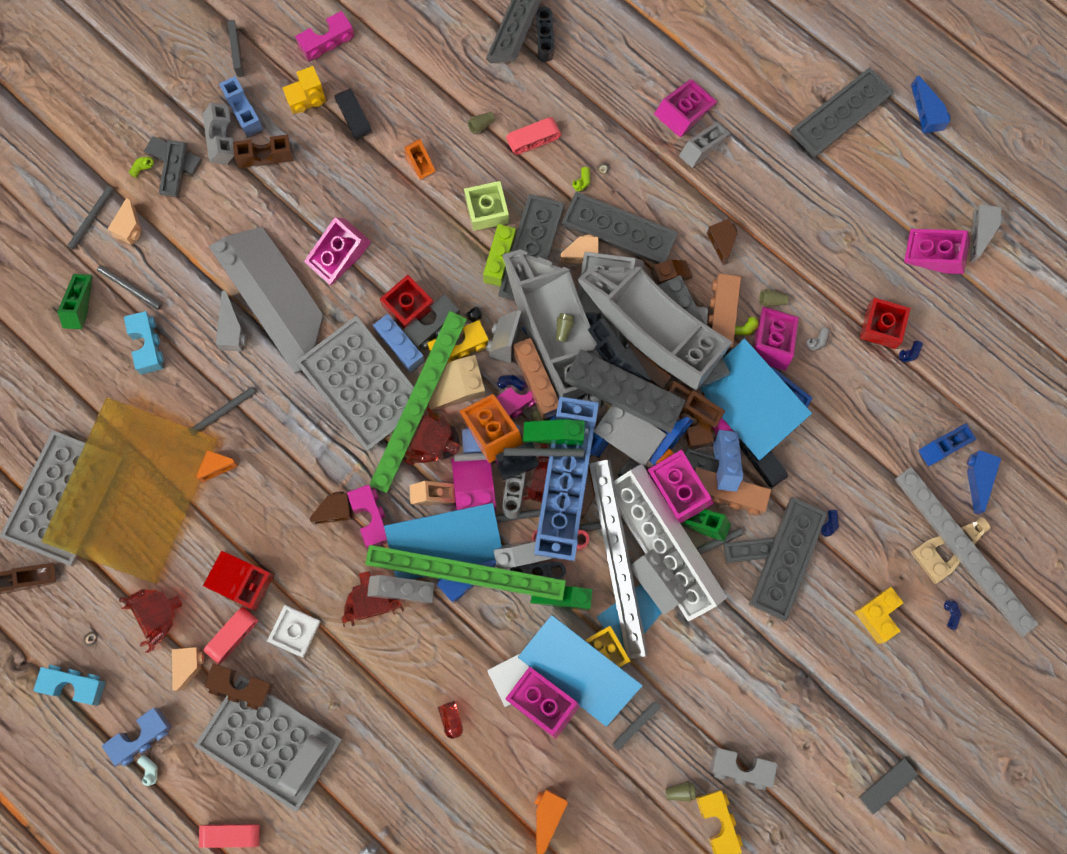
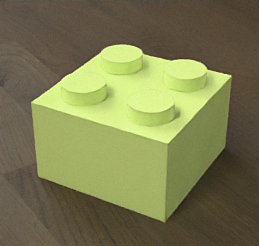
M500 181L464 189L473 231L509 223V214Z

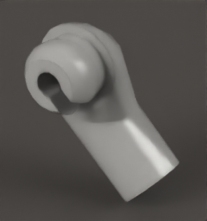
M821 328L817 338L808 339L807 347L810 350H818L825 347L830 330Z

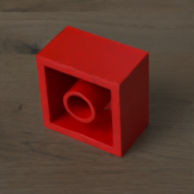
M406 275L380 298L382 307L403 329L415 319L418 321L423 319L431 312L430 306L434 303L428 294L409 275Z
M874 297L867 306L859 339L896 349L903 341L911 308Z

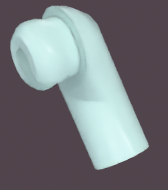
M144 754L138 759L137 763L145 769L142 783L145 786H150L157 780L158 767Z

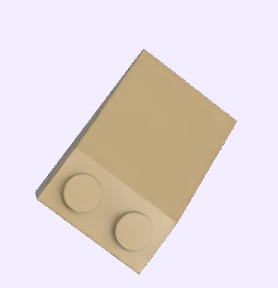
M476 356L457 359L445 365L428 402L430 411L485 397V389Z

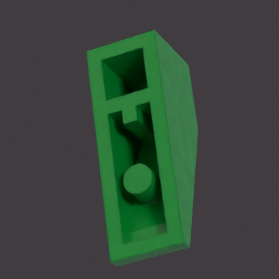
M72 275L57 311L63 329H82L88 312L92 275Z
M547 420L524 422L523 442L582 446L585 421Z
M706 509L681 523L686 528L720 541H725L731 527V523L726 515Z
M565 586L562 601L531 596L530 604L589 611L593 589Z

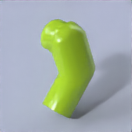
M151 157L137 158L128 173L136 178L141 170L152 168L154 160Z
M582 167L581 178L573 181L572 187L575 191H582L590 185L589 167Z
M756 317L748 318V322L744 326H735L734 335H751L758 328L759 321Z

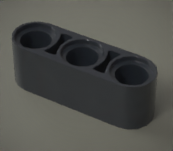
M543 6L536 13L538 58L541 61L549 62L554 55L553 15L550 8Z
M349 88L335 94L334 97L355 140L371 134L370 124L352 89Z
M743 441L739 443L745 456L770 488H774L788 478L786 470L772 451L759 461Z
M560 562L526 564L510 569V571L518 570L527 574H532L534 569H540L543 577L562 580L566 574V568ZM554 567H559L562 570V575L555 577L552 575L551 570Z

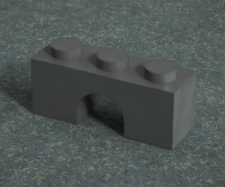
M445 294L430 306L431 312L436 316L433 324L423 325L415 319L402 330L419 351L427 349V343L438 337L449 311L460 315V310Z

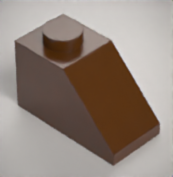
M729 218L710 226L707 231V236L722 265H725L729 259L738 232L735 224L731 223Z
M671 259L653 265L651 272L656 285H660L680 275L683 281L693 277L686 260Z
M343 491L333 492L331 496H327L311 515L310 522L315 525L352 520L350 500L347 493L344 494Z

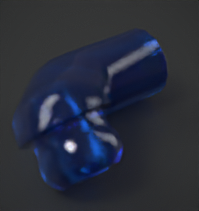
M914 341L911 350L900 351V360L910 362L918 359L923 343Z
M502 375L498 378L499 381L497 382V386L501 389L506 388L507 385H513L522 391L526 386V383L515 375Z
M837 510L828 511L829 521L821 529V533L825 537L832 536L839 528Z
M947 600L944 603V609L949 611L951 616L946 627L956 630L962 616L956 601Z

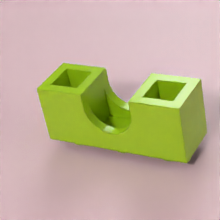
M501 224L497 225L483 273L484 283L501 287L506 270L503 254L512 251L516 238V228Z

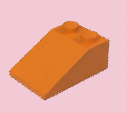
M494 394L459 411L478 447L489 463L496 460L495 455L504 452V448H515L523 445L520 431Z
M544 789L543 792L539 791L534 801V804L537 805L536 854L545 853L568 804L567 799L547 789Z

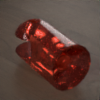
M455 701L438 706L446 736L450 739L461 736L463 726Z

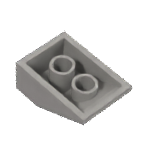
M520 310L499 317L498 323L494 322L492 328L494 337L493 340H489L487 345L489 358L508 363L512 362L514 355L513 345L517 343L521 331Z
M611 405L594 430L600 437L638 463L643 464L644 467L667 435L654 425Z

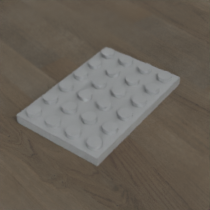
M357 316L295 361L367 452L394 432L414 389L413 385Z
M52 430L7 520L0 538L74 567L125 459Z
M240 675L234 685L237 689L241 690L248 685L250 680ZM272 694L269 696L266 707H259L258 710L247 707V702L242 700L239 703L227 700V695L194 747L293 811L298 812L343 739ZM312 734L327 744L328 748L299 793L293 798L277 787V784L306 739Z

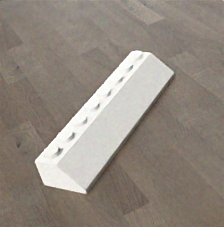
M643 464L616 479L614 483L622 518L645 554L654 549L689 596L678 605L687 621L700 616L723 602L727 598L726 594Z

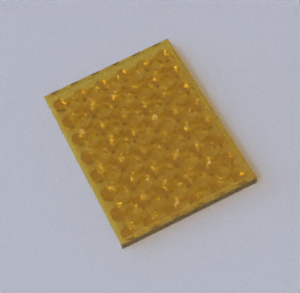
M106 397L41 542L157 584L200 480L196 476L207 450L213 452L218 439Z

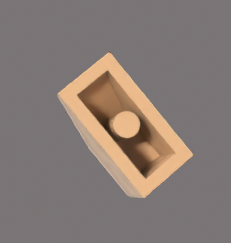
M126 198L107 230L113 237L133 245L141 235V226L134 205Z
M584 235L577 238L561 253L560 263L583 264L584 252L598 253V237Z
M432 481L410 485L411 504L424 506L455 503L454 484Z
M201 648L172 649L173 691H182L202 669L205 657L204 652H201Z

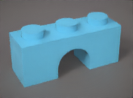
M147 311L125 316L124 321L127 334L133 340L145 339L143 347L132 352L135 370L142 375L163 369L162 362H164V357L158 348L160 339L154 331L156 327L154 317L150 316Z
M50 664L48 668H40L34 692L60 696L63 687L71 683L75 689L72 701L99 706L106 682L99 680L100 676L88 674L87 677L80 676V671L68 669V672L60 671L61 667Z

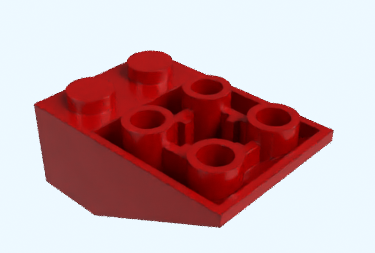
M221 550L203 587L256 611L274 575Z

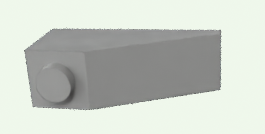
M716 122L690 139L679 156L686 164L693 168L730 135V132L720 123Z
M979 204L973 211L971 263H974L981 256L1002 224V207Z
M222 291L216 346L219 350L243 351V345H246L247 341L246 334H244L229 295L226 291Z
M536 540L502 545L494 550L497 568L499 569L552 559V557L534 555Z

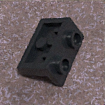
M528 442L515 448L535 447L532 442ZM504 452L495 455L496 465L503 480L539 467L536 456H504Z

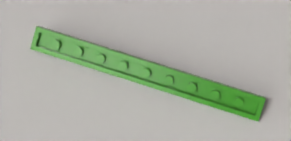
M449 311L369 484L371 487L385 493L388 492L463 329L466 318Z
M369 545L365 562L366 566L558 601L563 600L566 583L565 580Z

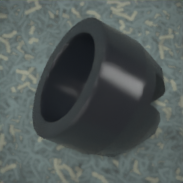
M477 306L466 313V317L471 322H475L478 319L481 320L482 313Z

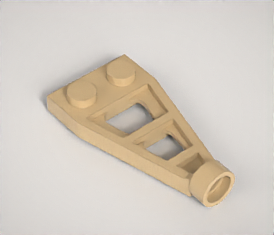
M979 517L973 523L963 526L961 529L975 545L979 538L989 531L991 527L983 517ZM940 536L925 541L911 552L934 584L939 583L951 574L960 563L955 555L948 562H944L937 553L936 547L945 543Z

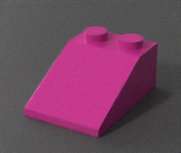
M690 79L665 97L654 115L681 138L716 105L717 101L694 80Z
M334 217L304 262L327 283L332 285L362 256L371 241L346 219Z
M911 229L904 263L942 273L964 274L970 245L968 231Z
M763 307L752 347L770 367L786 371L794 356L799 317Z
M682 449L648 469L680 524L714 504Z
M451 458L457 510L493 503L494 511H496L491 462L489 463L487 460L454 461V458Z
M530 666L505 698L506 701L555 739L558 738L580 708L578 702Z

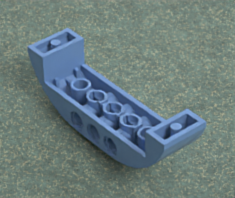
M559 397L555 420L585 421L584 441L582 446L551 444V448L584 449V457L549 456L534 555L575 561L577 536L599 403Z

